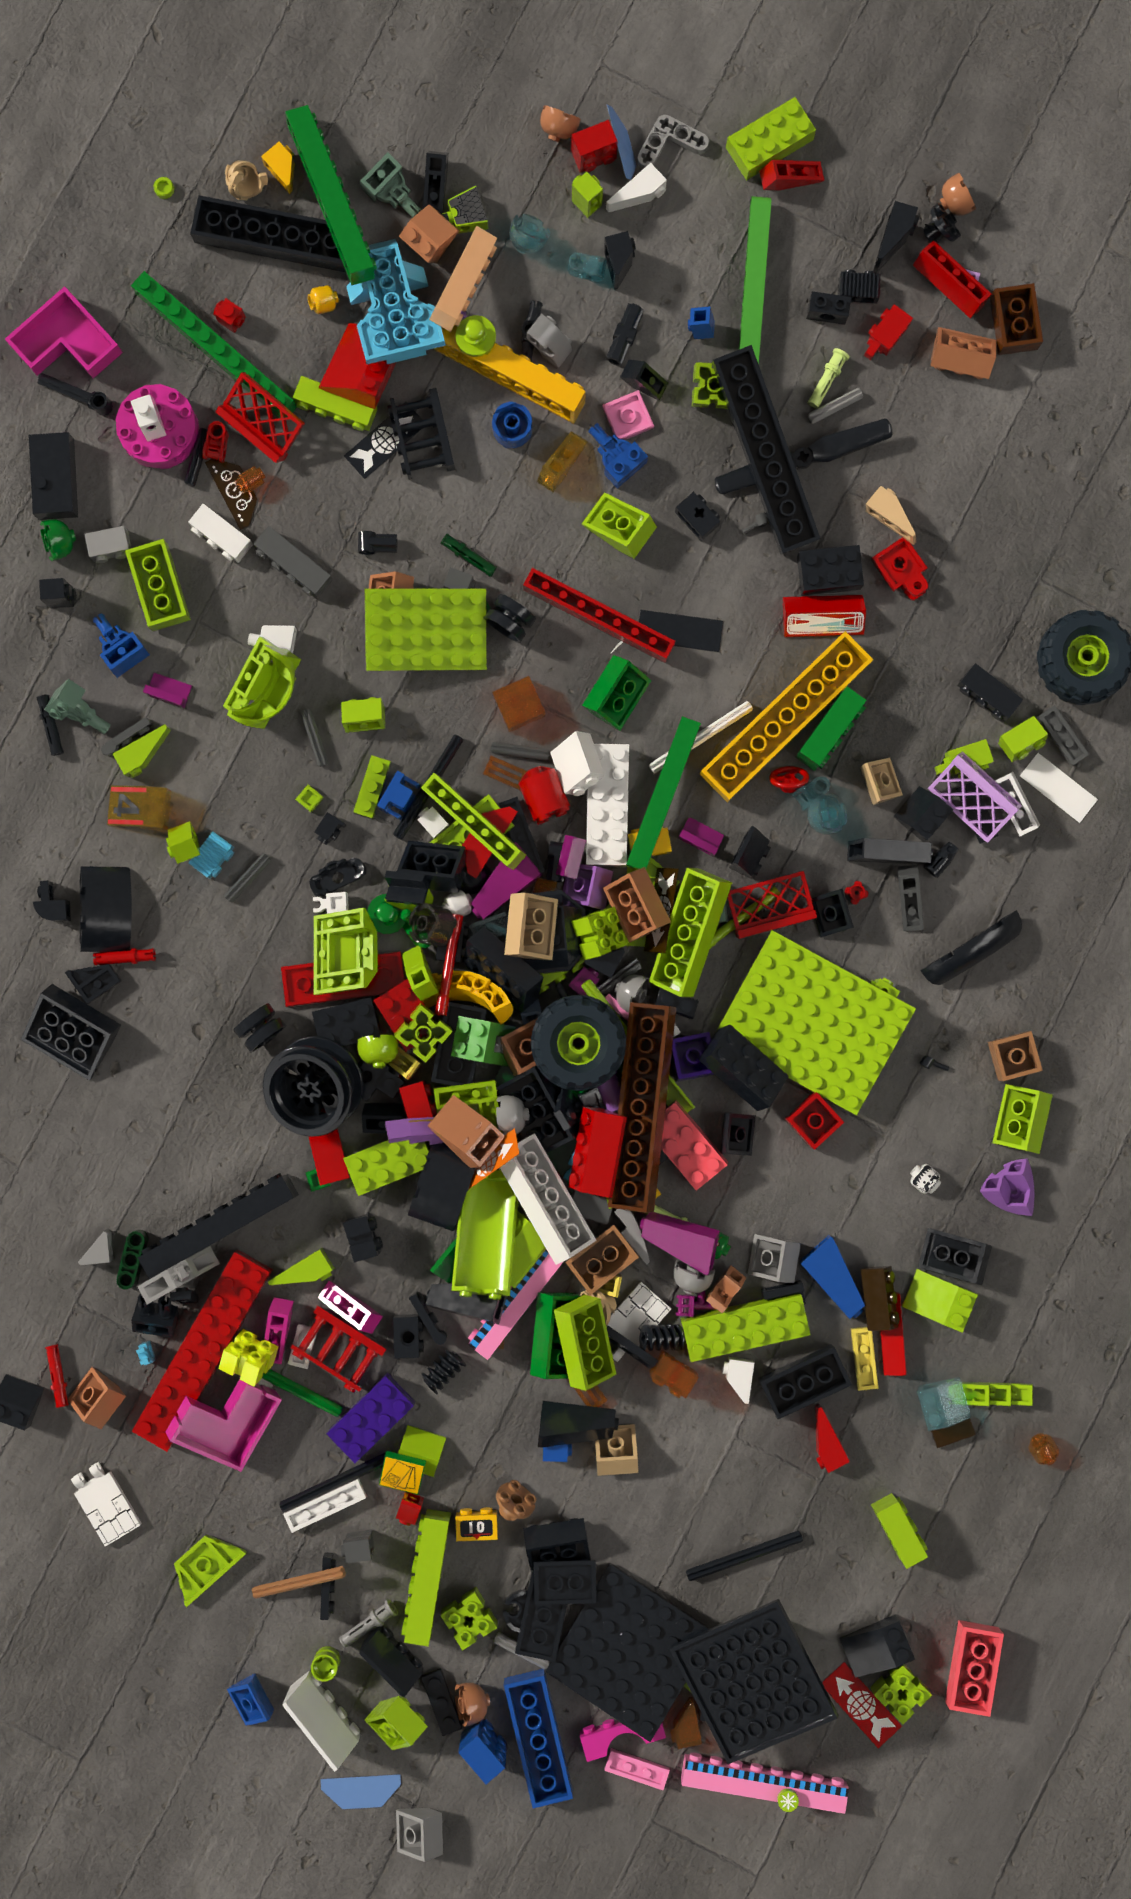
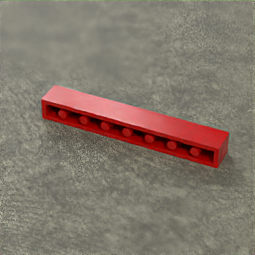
M533 567L523 584V591L663 663H666L676 641Z

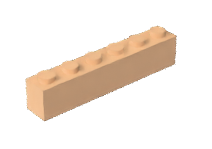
M476 226L429 319L430 321L450 332L454 324L456 326L460 324L464 316L461 314V311L465 312L471 302L467 298L472 299L477 289L474 284L479 285L484 275L481 273V270L486 271L490 260L487 258H492L497 249L494 246L497 237Z

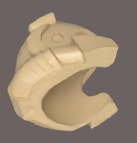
M237 160L231 165L226 166V184L229 193L237 200H248V198L260 194L263 191L264 185L268 183L267 174H258L255 165L249 161Z

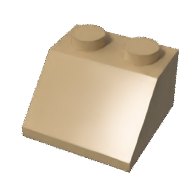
M635 1424L618 1425V1430L613 1432V1438L595 1440L598 1476L638 1473Z

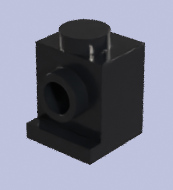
M327 812L314 833L318 835L317 840L327 845L328 842L330 843L332 840L335 841L341 832L339 828H345L346 824Z

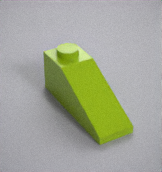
M166 724L113 753L125 776L134 778L142 773V769L147 767L171 731Z
M323 1248L270 1279L268 1284L312 1282L318 1279L324 1281L332 1276L331 1271L335 1268Z

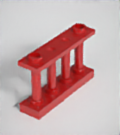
M317 1305L313 1312L316 1314L314 1324L299 1347L292 1344L291 1349L294 1350L292 1354L301 1360L304 1357L342 1380L346 1383L344 1387L349 1391L355 1393L357 1390L360 1392L362 1388L357 1386L358 1382L373 1358L378 1355L383 1356L386 1349ZM328 1322L333 1325V1332L317 1357L313 1358L305 1351L321 1326ZM345 1333L351 1337L349 1339L350 1343L332 1370L324 1365L323 1361L338 1337ZM363 1344L368 1348L366 1350L368 1353L349 1381L340 1375V1372L356 1347Z

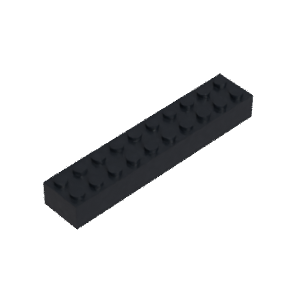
M752 345L714 359L712 366L780 555L820 540L819 532Z

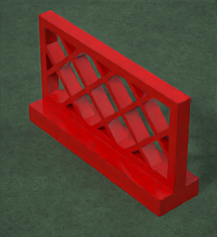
M241 372L223 405H219L216 410L219 416L275 463L284 461L287 458L288 450L305 424L245 372ZM244 380L249 383L251 392L243 393L241 384ZM261 393L264 396L266 405L258 406L256 394ZM244 395H251L253 407L245 406ZM239 396L241 408L238 409L230 404L232 399ZM276 406L280 410L281 418L273 419L271 407ZM259 408L267 409V420H261ZM254 409L256 421L248 419L246 410ZM291 419L297 424L294 431L288 432L286 420ZM282 420L284 432L276 433L274 421ZM269 422L271 434L263 432L262 423ZM279 435L285 436L286 444L283 448L277 441V436Z
M804 871L730 890L727 897L735 926V934L738 939L817 918ZM800 876L802 885L799 890L789 886L792 878ZM775 882L784 885L779 896L769 891ZM759 887L765 891L760 901L750 896L754 888ZM787 888L796 892L791 903L781 898ZM741 893L746 896L741 906L733 903L731 894ZM767 893L777 898L772 908L762 903ZM799 895L806 898L808 907L800 909L794 905ZM748 898L758 903L753 913L743 909ZM780 900L790 905L787 911L782 914L774 910ZM760 905L770 910L764 919L755 916ZM742 910L751 917L746 924L739 925L737 917Z

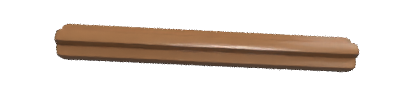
M343 1566L255 1586L252 1588L254 1598L265 1597L342 1579L346 1576V1572Z

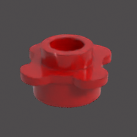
M855 881L854 885L846 887L844 893L850 897L851 903L857 905L861 899L867 898L869 895L860 881Z

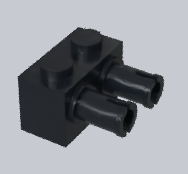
M140 1294L131 1320L132 1332L173 1338L179 1318L178 1306L172 1305L168 1296L167 1301H165V1296L159 1298L158 1303L151 1302L146 1304Z

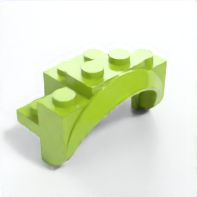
M259 636L223 705L228 710L227 716L243 725L265 729L270 718L278 714L288 703L296 680L295 671L301 659L288 649L279 648L266 638Z

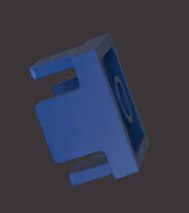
M397 770L377 806L381 811L401 821L402 816L391 810V807L394 806L406 813L416 796L411 789L404 785L408 783L419 789L420 784Z

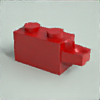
M895 304L891 309H885L880 316L882 321L878 325L875 323L868 332L870 337L867 344L870 347L864 356L869 360L877 352L887 356L913 320V317Z

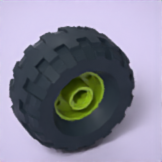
M1079 610L1067 614L1057 620L1046 631L1039 643L1040 646L1036 659L1039 666V676L1044 680L1045 687L1064 702L1075 703V705L1101 702L1114 695L1128 680L1127 678L1131 673L1130 635L1126 629L1123 630L1118 620L1114 617L1106 616L1104 612Z
M571 995L554 1001L540 1014L532 1031L531 1050L538 1069L549 1081L564 1089L584 1091L602 1085L617 1072L625 1056L626 1035L620 1018L607 1004L591 996ZM575 1038H582L584 1044L581 1047H575L573 1045Z

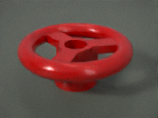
M785 766L772 771L769 775V780L772 785L781 788L783 792L793 793L797 791V788L807 784L809 774L802 768ZM789 772L787 774L777 776L778 774ZM797 773L803 776L801 781L795 778Z

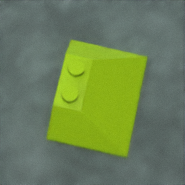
M366 908L314 916V995L366 988L378 972L377 930Z
M495 1080L434 1088L437 1114L454 1095L498 1129L496 1107L499 1106Z

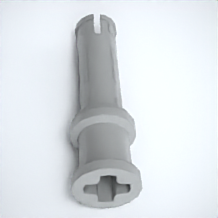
M387 1599L381 1607L371 1610L370 1616L339 1637L341 1644L348 1648L376 1626L381 1627L390 1617L397 1616L398 1611L391 1600Z

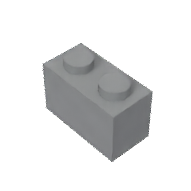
M124 526L85 534L89 558L93 562L96 561V563L107 562L110 558H127L125 550L131 549L129 533Z

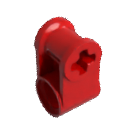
M214 421L208 426L206 441L203 447V459L211 458L224 463L229 433L222 422ZM217 429H223L220 436H214V432Z

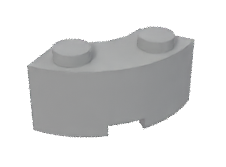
M541 313L528 330L527 340L539 350L542 358L558 369L572 352V341L555 326L557 323L552 317H545Z

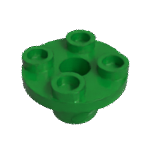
M382 894L371 901L367 912L377 932L393 934L402 929L406 921H403L400 917L402 910L386 903V894Z

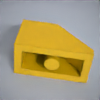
M279 141L264 153L261 158L264 166L290 194L293 190L295 164L292 156L294 154L287 145L284 147Z

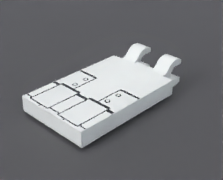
M640 1281L616 1308L615 1313L611 1314L610 1322L607 1326H610L639 1347L641 1328L644 1325H658L671 1308ZM617 1347L612 1353L613 1359L618 1362L625 1352Z
M97 1462L89 1468L90 1473L95 1478L86 1482L83 1474L80 1472L71 1481L78 1488V1491L74 1493L75 1497L104 1546H107L139 1527L142 1523L113 1473L109 1471L105 1474L101 1464Z

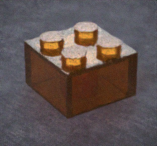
M529 676L492 692L509 732L545 717L544 708Z

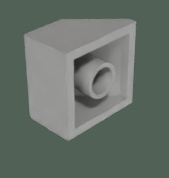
M754 1234L748 1274L777 1282L794 1283L801 1243Z
M430 1808L396 1810L397 1852L423 1862L443 1855L442 1812Z

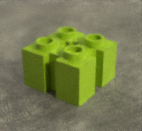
M696 362L694 365L693 382L698 383V387H694L692 390L691 407L707 408L710 403H715V408L728 409L714 368H712V363ZM712 382L718 385V388L715 390L709 387Z
M615 906L588 914V916L571 921L576 937L580 936L582 944H579L584 960L612 952V950L627 945L623 930H619L617 923L620 921Z
M420 1003L410 1015V1018L413 1019L410 1024L404 1022L394 1033V1037L406 1047L411 1043L415 1047L413 1053L426 1063L436 1052V1047L434 1046L436 1042L439 1041L442 1044L453 1031L440 1018L435 1022L432 1019L434 1016L433 1012ZM420 1028L427 1029L428 1035L426 1037L424 1035L422 1037L419 1036Z
M477 1587L462 1595L461 1603L458 1604L454 1600L442 1608L440 1614L448 1629L455 1628L454 1638L462 1651L477 1641L479 1633L484 1637L497 1629L498 1620L491 1609L485 1610L483 1608L485 1600ZM466 1616H469V1618L473 1617V1621H467Z
M905 1664L889 1669L890 1675L886 1679L881 1676L870 1687L874 1696L885 1707L888 1705L891 1713L902 1724L914 1714L912 1708L916 1704L921 1707L932 1696L928 1687L917 1676L914 1677L911 1670ZM900 1689H901L902 1691H904V1692L901 1693V1694L898 1693V1691H899Z

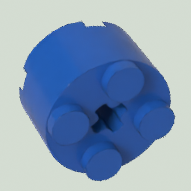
M516 402L501 404L496 409L492 418L495 439L505 448H518L527 443L532 435V417L529 410Z

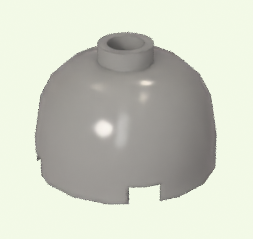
M638 974L629 975L617 983L615 987V993H617L616 1000L623 1010L629 1013L630 1002L647 1004L650 997L646 995L648 989L652 990V983L649 982L650 978Z
M498 1096L497 1102H501L500 1107H496L498 1130H503L501 1133L506 1135L515 1128L516 1134L523 1130L525 1121L529 1120V1109L525 1108L523 1102L515 1096Z
M676 1260L674 1279L676 1284L685 1293L694 1295L695 1293L707 1290L712 1284L715 1269L711 1270L709 1275H705L683 1261Z

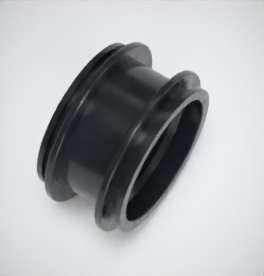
M305 1037L291 1043L271 1060L264 1073L263 1095L269 1111L283 1127L303 1136H322L336 1130L358 1108L363 1095V1077L355 1058L342 1045L324 1037ZM303 1063L308 1066V1069L304 1067ZM289 1069L298 1075L290 1074ZM301 1094L300 1098L303 1097L301 1101L297 1098V1095ZM321 1103L323 1104L326 1112H322Z

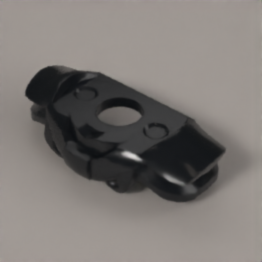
M358 858L330 861L324 868L319 870V874L311 877L309 881L310 888L315 896L328 894L357 881L367 873L366 867ZM336 873H342L344 876L343 881L339 884L333 882V876Z

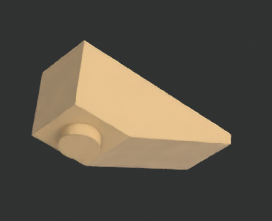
M880 486L866 503L867 513L914 545L916 543V534L895 492Z

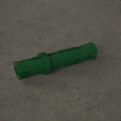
M448 533L442 539L441 545L454 552L456 557L460 556L488 575V577H491L496 571L497 566H494L466 547L467 544L464 542L460 543Z

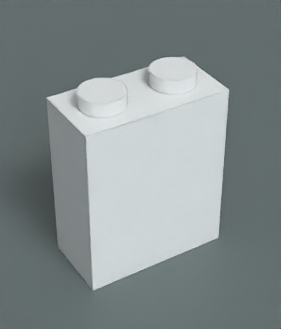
M575 731L550 752L564 794L580 796L605 775L590 733Z

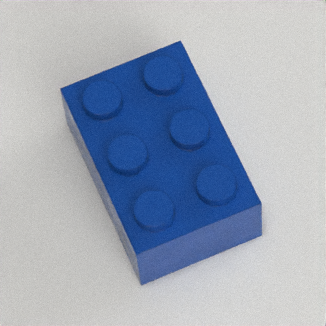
M487 1719L482 1720L478 1724L468 1726L461 1732L458 1752L486 1785L505 1769L507 1752L505 1739L501 1735L497 1736L495 1734L492 1724Z

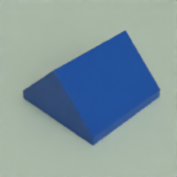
M255 1673L227 1689L246 1726L266 1722L271 1718L274 1708Z

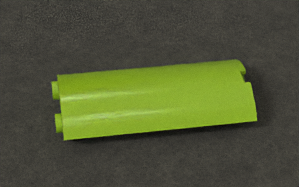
M501 1170L494 1171L467 1191L458 1217L451 1291L460 1292L459 1296L472 1297V1294L487 1295L489 1299L501 1300V1296H510L518 1199Z

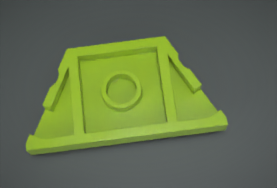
M206 1534L174 1563L176 1573L179 1576L180 1589H182L184 1596V1605L188 1607L245 1556L247 1551Z

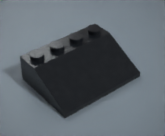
M51 984L41 992L21 1040L90 1081L114 1042L121 1024Z
M537 1065L496 1087L497 1097L503 1095L515 1096L523 1102L525 1108L529 1109V1120L525 1121L523 1130L516 1134L517 1143L535 1133L543 1149L548 1153L577 1137L580 1125L578 1121L571 1128L564 1131L554 1115L556 1096L561 1093V1090L541 1073Z

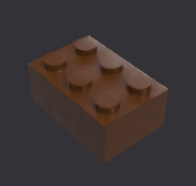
M1034 283L994 289L990 296L998 355L1038 350L1043 343Z

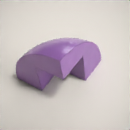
M1028 1159L1008 1162L1003 1165L1004 1169L996 1175L991 1173L988 1176L980 1192L989 1202L1000 1209L1014 1214L1032 1216L1034 1208V1180Z

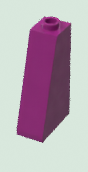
M515 842L514 844L517 845L523 851L519 844ZM527 855L514 870L500 861L472 901L473 913L478 919L482 917L484 920H487L510 901L511 894L522 892L542 876L541 872Z
M649 1212L646 1217L642 1218L640 1223V1229H643L642 1238L699 1272L709 1275L714 1265L720 1234L719 1230L656 1212Z

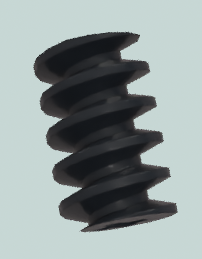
M671 1324L666 1326L644 1325L640 1331L639 1343L644 1351L646 1345L649 1351H653L654 1345L657 1351H660L662 1346L667 1351L669 1345L672 1350H676L677 1344L679 1350H683L685 1336L679 1324L674 1326Z
M446 1349L447 1357L445 1358L440 1355L441 1363L434 1361L435 1369L427 1368L429 1375L421 1373L424 1382L435 1394H438L436 1388L440 1390L444 1388L442 1382L448 1384V1377H455L454 1371L461 1372L459 1365L467 1366L463 1359L454 1351L451 1352Z

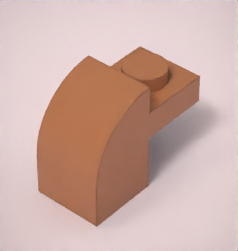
M730 1265L712 1287L706 1301L714 1309L723 1313L731 1299L742 1288L746 1277Z

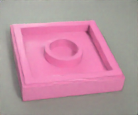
M639 390L602 405L612 432L619 439L626 440L654 428Z

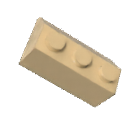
M530 893L510 895L504 955L527 959L552 960L558 899Z

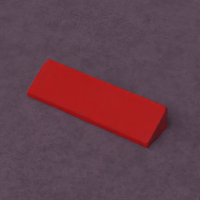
M896 1292V1311L900 1318L898 1327L892 1330L880 1331L884 1375L906 1376L900 1293Z

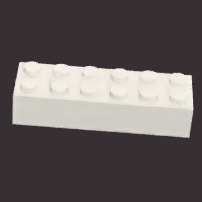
M594 744L605 775L596 784L587 789L586 865L626 867L629 744Z
M534 1133L518 1143L519 1154L501 1166L500 1169L555 1265L576 1255L597 1240Z

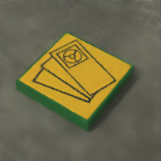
M386 1451L379 1485L418 1495L426 1460Z

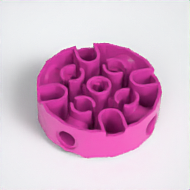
M162 384L145 385L132 391L121 403L116 416L117 435L123 448L140 465L168 469L184 462L193 452L199 432V420L188 399L179 391ZM146 395H151L154 398L167 434L149 442L139 427L131 404L132 400ZM149 426L148 429H153L156 426Z

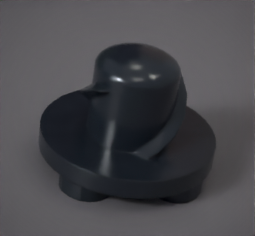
M941 203L933 206L930 210L933 221L925 224L923 229L925 237L930 242L934 240L938 243L943 236L951 242L961 237L960 231L955 226L957 223L955 216L952 213L947 214Z

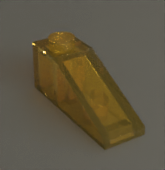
M571 431L543 465L537 482L554 492L564 480L588 441Z

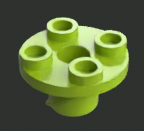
M479 315L469 316L463 319L457 326L456 342L462 353L474 357L483 356L491 352L496 341V331L493 324L487 318Z

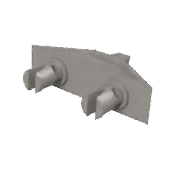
M211 1246L137 1287L146 1304H149L220 1263Z

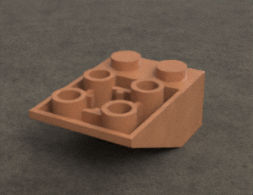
M454 1095L428 1124V1127L470 1168H480L505 1137L490 1121Z

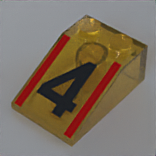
M111 785L107 825L168 831L171 790L162 787Z

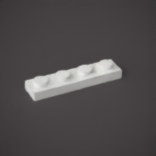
M358 1478L291 1509L283 1515L291 1533L365 1499L367 1495Z

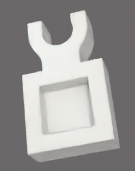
M347 892L326 894V899L313 897L314 902L320 901L321 903L319 908H313L314 913H322L327 910L328 914L349 910Z

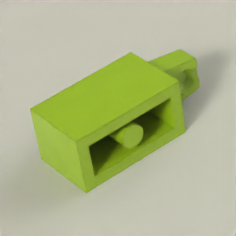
M984 739L946 752L943 759L944 764L934 767L936 775L941 774L962 751L983 770L989 769V765L994 760L987 740ZM954 765L950 770V775L952 777L958 775L961 778V771Z

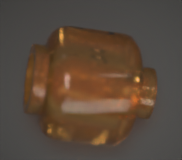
M1043 1433L1036 1434L1031 1438L1028 1448L1035 1461L1041 1465L1053 1464L1059 1456V1448L1053 1438Z

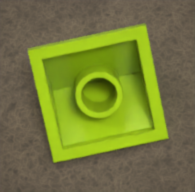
M407 1425L398 1454L426 1460L423 1474L434 1477L446 1437Z

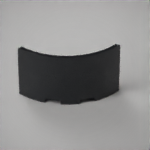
M80 866L79 885L80 904H82L79 936L80 952L130 951L132 922L130 868Z
M445 1143L431 1145L424 1170H422L417 1183L418 1187L413 1196L408 1216L454 1231L476 1168H470Z

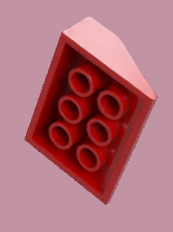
M349 323L324 374L319 389L375 409L397 362L387 364V361L384 360L366 364L357 329L358 324Z

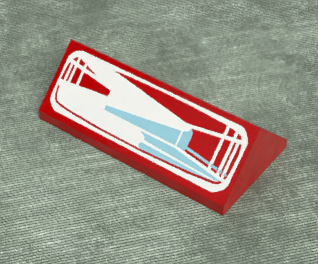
M863 595L783 597L784 637L840 636L845 631L849 635H864L866 607Z

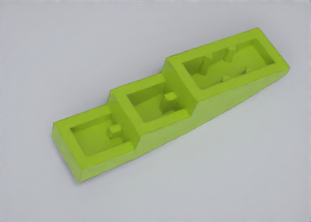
M948 1383V1404L1033 1406V1384Z

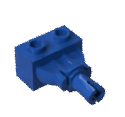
M598 423L594 425V428L591 427L588 432L600 444L597 451L602 455V462L605 467L604 475L617 489L647 463V454L635 441L631 444L626 440L619 439L615 434L612 437L608 436Z
M103 613L98 615L102 623L97 617L93 618V622L107 640L106 642L102 636L99 637L103 652L100 656L117 678L150 655L133 632L122 631L116 625L114 627L118 631L117 634Z

